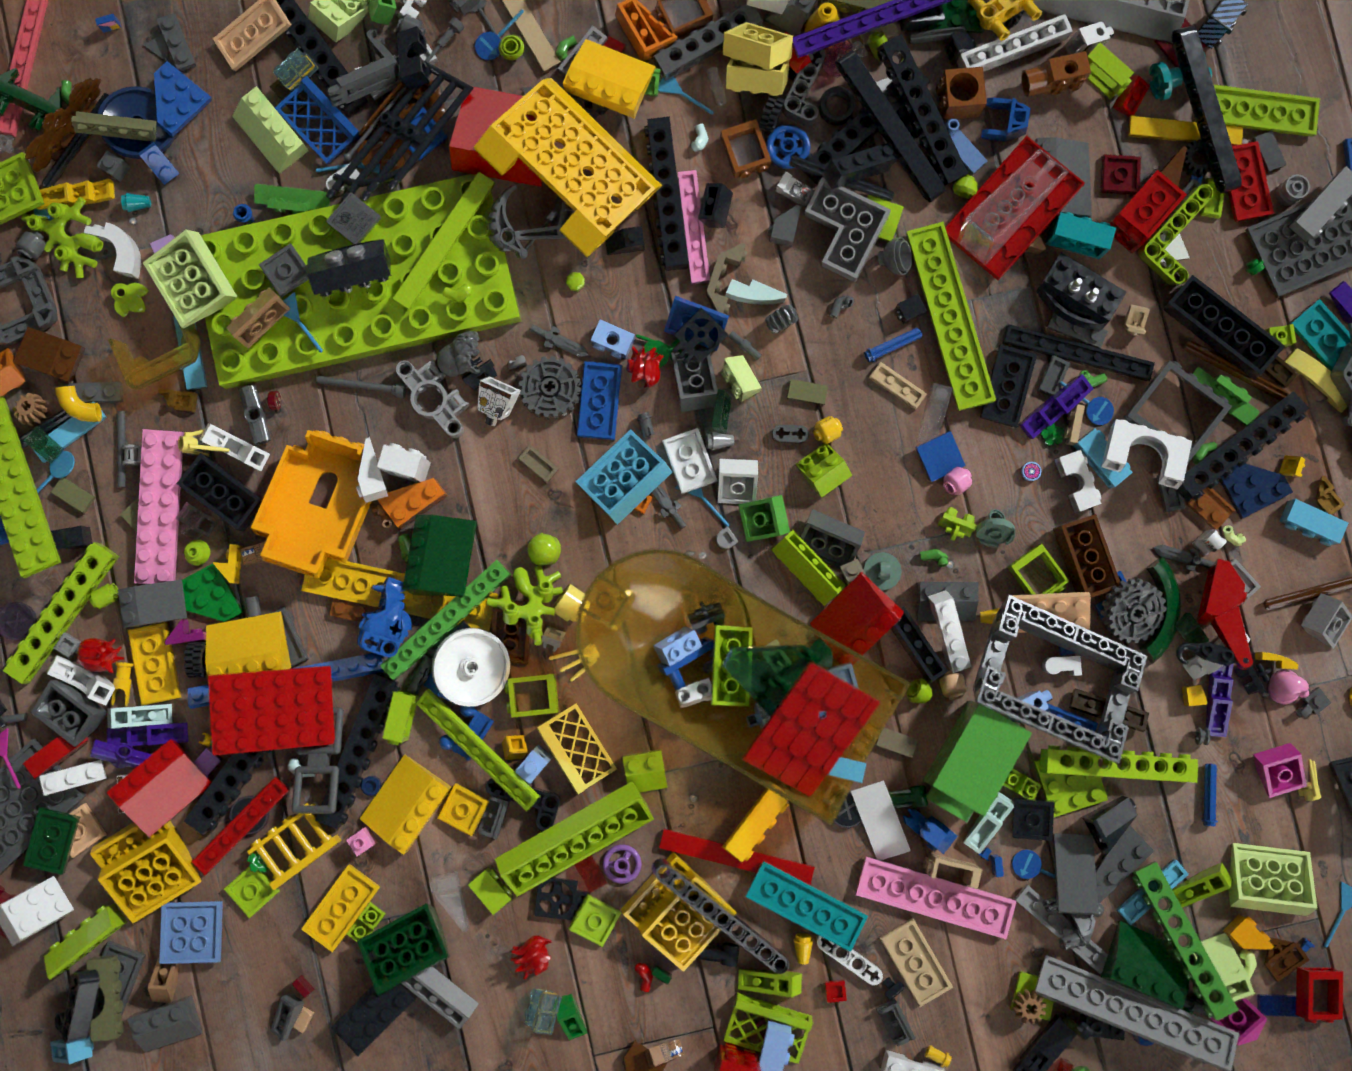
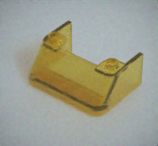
M194 323L186 328L180 326L183 333L181 346L151 361L145 357L133 359L126 343L112 338L109 339V344L127 386L136 390L143 389L195 363L198 358L201 340Z

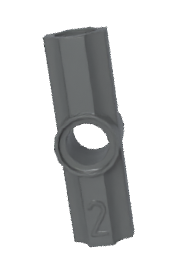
M255 385L243 387L239 390L245 410L244 417L248 421L254 445L268 443L272 440L266 422V413L262 409L257 388ZM258 411V412H259L258 418L255 419V420H253V419H252V414H253V412Z

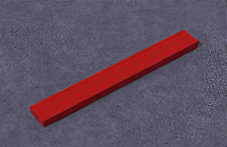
M665 828L663 830L660 849L757 873L762 861H765L811 885L814 866L754 851L748 861L744 859L743 862H740L722 848L724 843Z

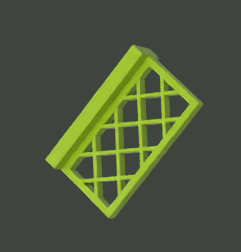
M737 993L723 1041L761 1052L764 1040L760 1031L767 1028L770 1019L773 1020L772 1022L791 1026V1031L796 1028L804 1030L803 1036L797 1039L794 1038L793 1045L798 1050L796 1057L791 1055L789 1057L790 1062L799 1064L808 1033L813 1025L812 1016ZM737 1010L746 1012L748 1018L739 1022L736 1017ZM763 1017L767 1023L758 1029L753 1019ZM751 1021L754 1030L745 1034L741 1025ZM738 1027L742 1036L738 1038L730 1037L731 1030ZM757 1033L761 1042L757 1044L750 1043L748 1037Z

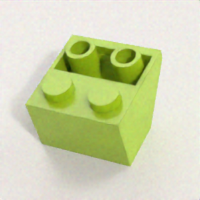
M828 444L819 446L795 464L812 489L821 498L852 476L845 460Z

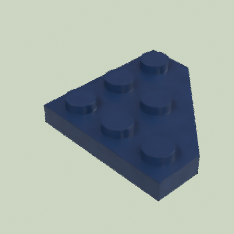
M1246 463L1240 468L1238 465L1234 467V472L1227 478L1222 476L1219 479L1240 519L1293 493L1284 475Z

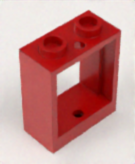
M1297 967L1296 1015L1304 1018V1021L1309 1023H1317V1020L1334 1023V1020H1343V971L1332 967ZM1328 979L1327 1012H1313V980Z

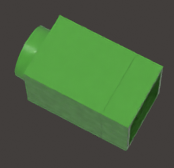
M968 701L923 779L924 782L932 786L926 799L965 822H968L974 811L985 817L1032 733L994 710L974 701Z

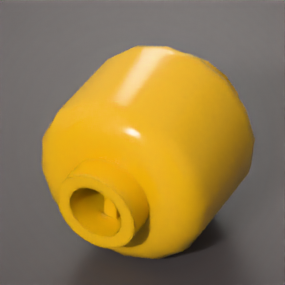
M828 416L815 423L813 434L817 441L829 444L841 437L843 427L838 418Z

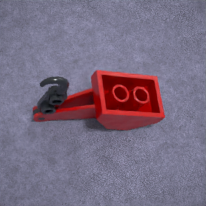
M1217 559L1209 568L1196 623L1205 626L1212 625L1225 647L1209 642L1183 643L1176 651V656L1182 664L1188 665V661L1182 657V653L1185 650L1194 652L1203 660L1224 666H1230L1235 663L1242 670L1248 669L1253 664L1239 609L1240 604L1246 600L1247 592H1244L1246 585L1229 561Z

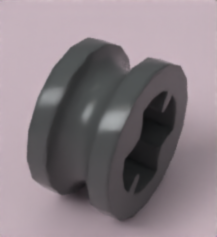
M1198 727L1196 728L1195 742L1197 745L1202 743L1209 745L1210 730L1208 728L1203 730Z

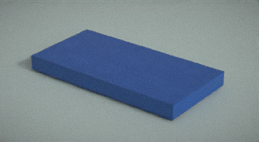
M584 361L577 437L615 441L622 365Z

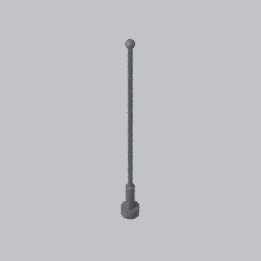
M453 17L449 21L448 25L450 28L437 42L438 45L425 61L429 62L455 33L460 34L464 25L458 19ZM406 85L403 86L382 113L390 110L408 88ZM378 118L351 151L344 155L346 161L351 160L352 154L376 127V123L379 121Z

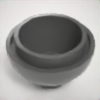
M896 237L888 242L884 251H880L878 254L880 266H885L895 275H906L912 264V253L908 242L902 237Z

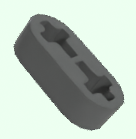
M777 425L772 432L773 439L779 443L800 444L805 442L809 436L807 428L802 425ZM779 429H783V432L789 433V435H784L783 438L780 439L779 435H776V432H778ZM798 430H801L802 433H805V436L798 439V436L792 435V433H797Z

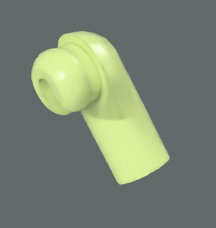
M1227 525L1223 528L1224 538L1233 545L1241 546L1246 541L1245 536H1242L1241 533L1234 534L1232 526Z
M1243 949L1240 953V958L1245 960L1246 965L1244 969L1249 979H1251L1257 962L1251 950Z

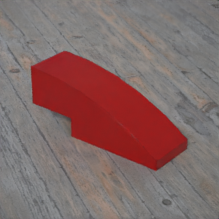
M58 736L26 760L23 765L35 780L69 758L72 753L85 746L89 739L85 738L79 745L74 747L63 737Z

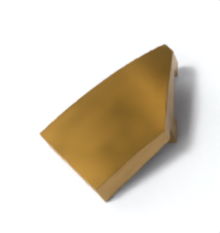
M158 388V392L166 399L169 407L177 411L196 412L197 393Z
M1322 476L1319 482L1316 503L1322 511L1332 515L1343 508L1345 504L1333 491L1335 487L1325 476Z

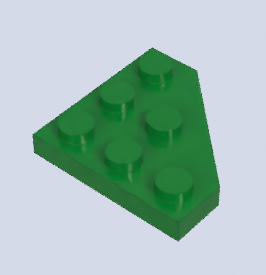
M213 563L182 579L186 611L223 622H228L243 614L226 578Z

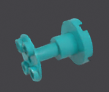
M1164 62L1153 63L1150 66L1149 75H1153V81L1149 83L1155 99H1160L1159 101L1169 99L1172 94V88L1181 86L1184 81L1181 70L1178 67L1169 69ZM1208 67L1212 78V70Z

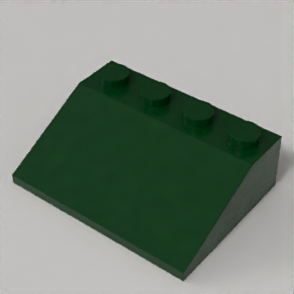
M416 515L402 589L419 596H464L477 521L439 515Z
M428 903L357 940L378 996L450 957L443 928L435 907Z
M1118 921L1101 974L1102 978L1178 1009H1183L1189 987V980L1182 971L1184 966L1181 961L1178 962L1172 952L1174 947L1170 942L1167 943L1166 940Z

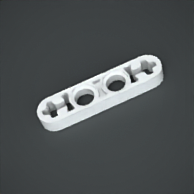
M817 935L816 943L826 954L871 985H877L882 981V971L865 957L852 949L851 952L847 950L845 957L839 958L836 956V950L840 946L835 944L832 952H830L831 947L827 944L822 946V937ZM854 959L862 960L863 965L860 969L852 967ZM866 967L873 973L877 971L878 978H872L871 980V976L865 971Z

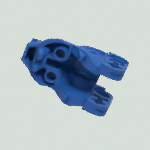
M387 577L383 585L372 586V590L381 592V599L378 605L380 609L362 613L364 618L359 623L360 631L357 637V644L360 648L385 657H392L398 652L400 643H403L404 638L408 637V630H411L412 624L409 614L402 610L405 603L400 601L405 599V595L401 593L405 591L402 589V581ZM390 626L397 628L396 631L389 630ZM365 639L376 642V645L365 643ZM389 643L390 649L384 652L383 646Z

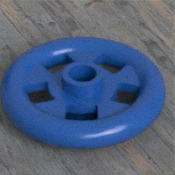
M783 125L774 129L766 141L771 162L784 169L794 168L789 165L790 156L797 153L800 158L805 159L811 149L807 134L801 128L793 125ZM784 133H793V138H784ZM775 139L780 140L779 147L773 146ZM802 140L803 147L797 148L796 141ZM789 145L791 149L786 150L784 147ZM778 152L785 156L783 160L776 156Z

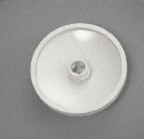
M466 628L449 635L437 648L432 662V675L438 690L448 700L462 706H479L494 699L504 688L510 673L509 654L504 644L495 635L478 628Z

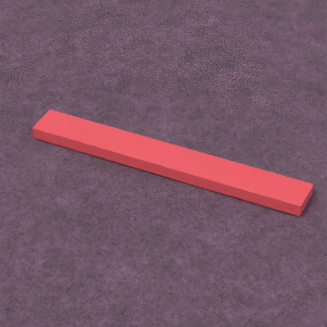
M26 0L10 65V70L17 68L20 74L15 80V85L25 90L28 88L49 0ZM9 103L4 115L0 116V134L16 137L23 108Z

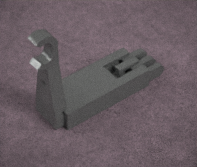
M377 28L370 29L367 32V38L380 59L337 78V84L328 88L332 106L336 107L343 103H350L397 81L396 78L399 77L398 72H400L398 63L385 48L384 38L380 37L377 40L373 38L378 35Z

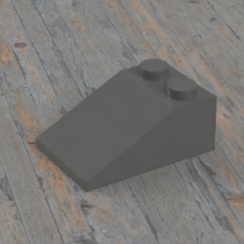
M700 348L695 350L706 351L708 348ZM681 351L675 354L672 352L671 356L681 412L718 407L719 393L710 354L702 362L694 356L688 363L684 364L682 361L687 355L685 354L679 359L677 355Z
M182 580L118 589L123 628L141 627L187 618Z

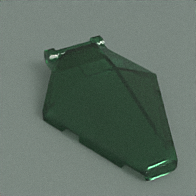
M802 644L730 647L722 666L771 717L777 707L765 695V692L771 687L769 678L776 680L773 674H778L781 677L799 658L797 649L800 651H804V649L801 647Z

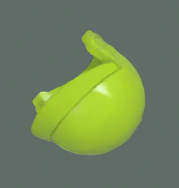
M540 533L530 540L527 552L531 562L539 566L552 565L560 557L561 545L556 537Z

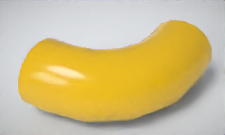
M75 386L55 388L58 402L68 415L84 422L101 421L102 411L98 403L83 402L78 397Z

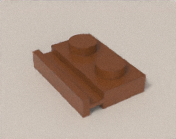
M1207 488L1203 491L1205 494L1197 501L1192 499L1186 505L1212 529L1217 530L1235 509L1215 490Z

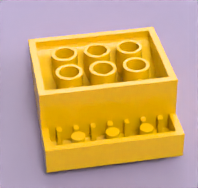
M171 821L167 822L151 837H148L133 822L93 846L90 855L101 867L98 881L132 923H135L201 883L197 868L191 863L193 859Z
M672 852L666 859L669 863L732 913H737L676 853ZM666 867L660 868L658 873L665 872ZM654 873L620 909L622 914L638 928L641 935L683 972L721 931L711 921L662 884ZM676 879L673 885L679 884L681 879ZM696 891L689 892L688 896H693ZM710 902L705 903L703 908L708 907ZM720 914L717 919H722L725 914Z

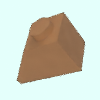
M159 954L148 991L152 1002L172 1003L178 983L179 963L159 964Z

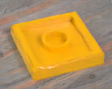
M455 783L437 819L469 836H473L490 801Z

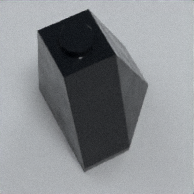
M1122 795L1082 817L1091 835H1093V839L1100 852L1104 854L1109 853L1138 815L1135 811L1137 809L1136 804L1131 798L1129 799Z

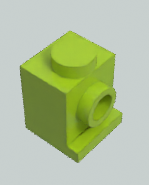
M1293 324L1270 327L1265 330L1285 345V347L1296 343Z

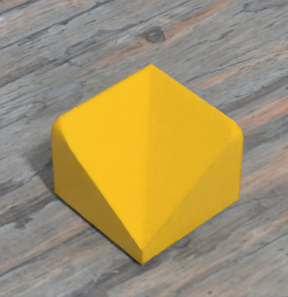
M1202 685L1182 687L1184 706L1207 705Z
M524 735L506 736L502 741L505 760L523 759L528 753Z

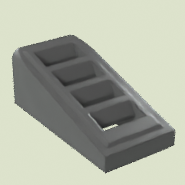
M294 994L281 997L270 1031L282 1041H285L303 1009L304 1002Z

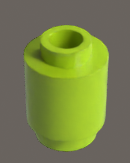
M877 31L869 36L870 39L867 43L875 59L881 62L877 55V48L888 40L883 32Z
M112 583L96 589L90 593V603L94 608L97 607L99 609L110 605L119 598L118 587Z

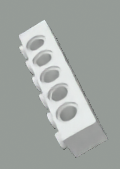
M1066 14L1011 34L1003 41L998 39L961 53L956 63L958 68L983 67L984 72L1066 41L1072 33V28Z

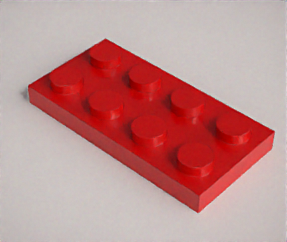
M1258 141L1232 146L1242 179V185L1239 189L1228 192L1234 222L1273 215V205Z

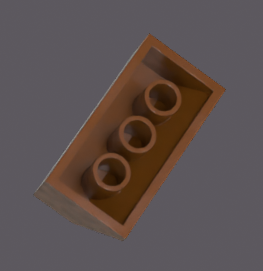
M1096 514L1053 528L1075 593L1090 592V598L1112 591L1114 585L1116 587L1120 585V579Z

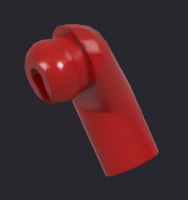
M637 963L635 972L639 973L642 978L640 990L649 992L653 979L652 971L645 963Z

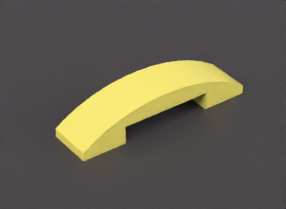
M1296 348L1285 362L1328 397L1326 401L1342 413L1347 408V405L1331 379V371L1310 355Z

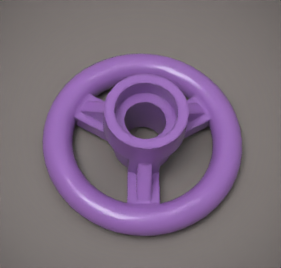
M628 845L612 847L607 851L603 859L604 873L611 881L618 884H626L633 881L641 870V858L638 852ZM626 851L623 857L616 859V861H609L615 852ZM631 854L636 862L635 870L632 874L629 871L630 864L628 861ZM624 862L626 866L624 868H620L618 863ZM609 868H614L617 873L624 874L626 878L614 876Z

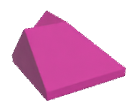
M1246 998L1234 1001L1238 1011L1218 1021L1210 1017L1215 1024L1239 1033L1238 1046L1257 1040L1267 1021V1018Z

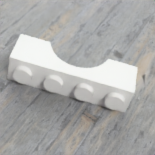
M947 590L928 596L932 614L941 632L943 640L942 651L946 665L953 673L971 667L953 597Z

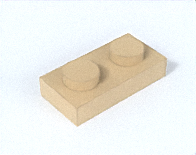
M1077 404L1068 413L1069 427H1066L1064 432L1065 444L1073 446L1078 443L1085 408L1083 405Z

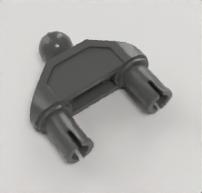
M1056 896L1043 900V906L1051 904L1044 908L1047 912L1057 909ZM1098 902V915L1066 914L1073 934L1059 938V944L1067 942V944L1060 946L1062 950L1065 951L1077 945L1083 947L1089 943L1095 925L1094 917H1100L1104 913V907L1101 903Z

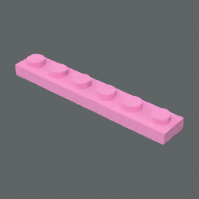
M697 171L678 172L691 284L710 282L704 226L698 219L701 203Z

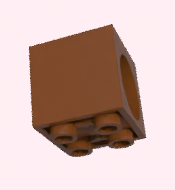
M983 67L947 69L944 71L939 79V83L936 85V94L940 96L938 111L943 120L980 116L987 104ZM952 87H961L969 93L971 98L968 101H960L951 94L950 89Z

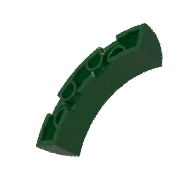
M1163 556L1146 568L1151 574L1157 590L1162 592L1161 597L1166 600L1163 606L1167 607L1166 611L1163 612L1165 618L1160 621L1161 627L1159 629L1156 628L1154 630L1155 634L1151 635L1140 648L1141 652L1147 655V659L1151 664L1155 663L1168 649L1176 634L1181 614V598L1178 583L1171 567Z

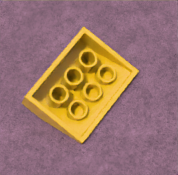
M585 39L568 69L563 86L567 93L635 119L656 66Z
M281 611L207 625L205 659L207 677L213 674L291 669Z
M404 754L360 817V820L386 843L404 855L409 851L452 787Z

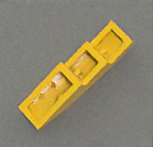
M109 178L94 183L87 180L73 185L66 182L40 189L45 204L37 209L45 210L51 203H62L72 207L79 197L86 200L84 205L115 199L114 181Z

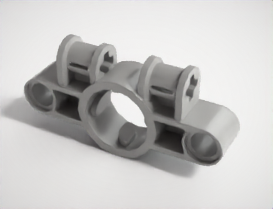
M434 360L425 364L418 371L409 361L399 362L396 366V372L412 391L410 400L414 410L424 418L435 419L451 438L461 437L464 433V427L456 417L468 408L469 402L464 401L459 395L458 389L449 394L439 383L446 375L439 371L435 366ZM404 367H410V372L407 375L402 374ZM428 387H435L443 396L442 405H438L434 412H424V409L417 403L419 394L425 392ZM453 424L459 426L456 433H450V427Z

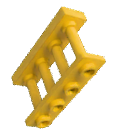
M306 803L303 806H316V804L313 803L309 805L308 803ZM297 814L294 817L290 815L282 821L284 825L277 829L275 826L266 833L267 837L261 841L259 838L250 844L251 849L247 853L250 855L257 851L274 875V881L269 884L273 890L283 885L342 841L338 834L333 837L327 835L320 823L315 821L316 818L313 814ZM303 816H305L322 840L320 841L322 845L317 849L310 845L295 824ZM287 828L290 829L305 850L304 854L306 857L301 861L299 858H295L279 835ZM270 840L275 842L290 863L288 865L290 869L285 873L283 870L280 871L263 847Z

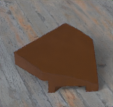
M1271 937L1270 943L1274 947L1267 949L1264 965L1274 980L1279 982L1295 971L1297 967H1301L1308 962L1309 958L1298 943Z
M634 1040L623 1058L624 1061H622L625 1071H663L667 1062L650 1069L644 1052L647 1048Z

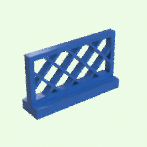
M306 76L301 80L302 83L281 101L275 109L328 165L354 140L357 141L362 136H358L359 131L337 107L332 106L331 101ZM302 90L308 94L307 102L297 101V95ZM286 105H294L293 114H285L281 109ZM297 105H306L307 115H297ZM310 106H319L321 108L320 116L310 115ZM296 118L307 119L306 128H298L296 126ZM310 119H320V129H310ZM323 119L334 122L333 130L323 129ZM309 132H319V142H311L309 140ZM323 133H333V143L323 142ZM336 133L345 134L348 139L344 143H336ZM322 146H333V153L326 158L322 154Z

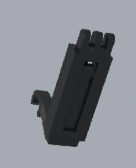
M1062 1012L1060 1015L1056 1014L1019 1057L1020 1061L1013 1068V1071H1021V1069L1022 1071H1047L1077 1035L1083 1041H1086L1094 1031L1084 1022L1078 1025L1065 1012Z

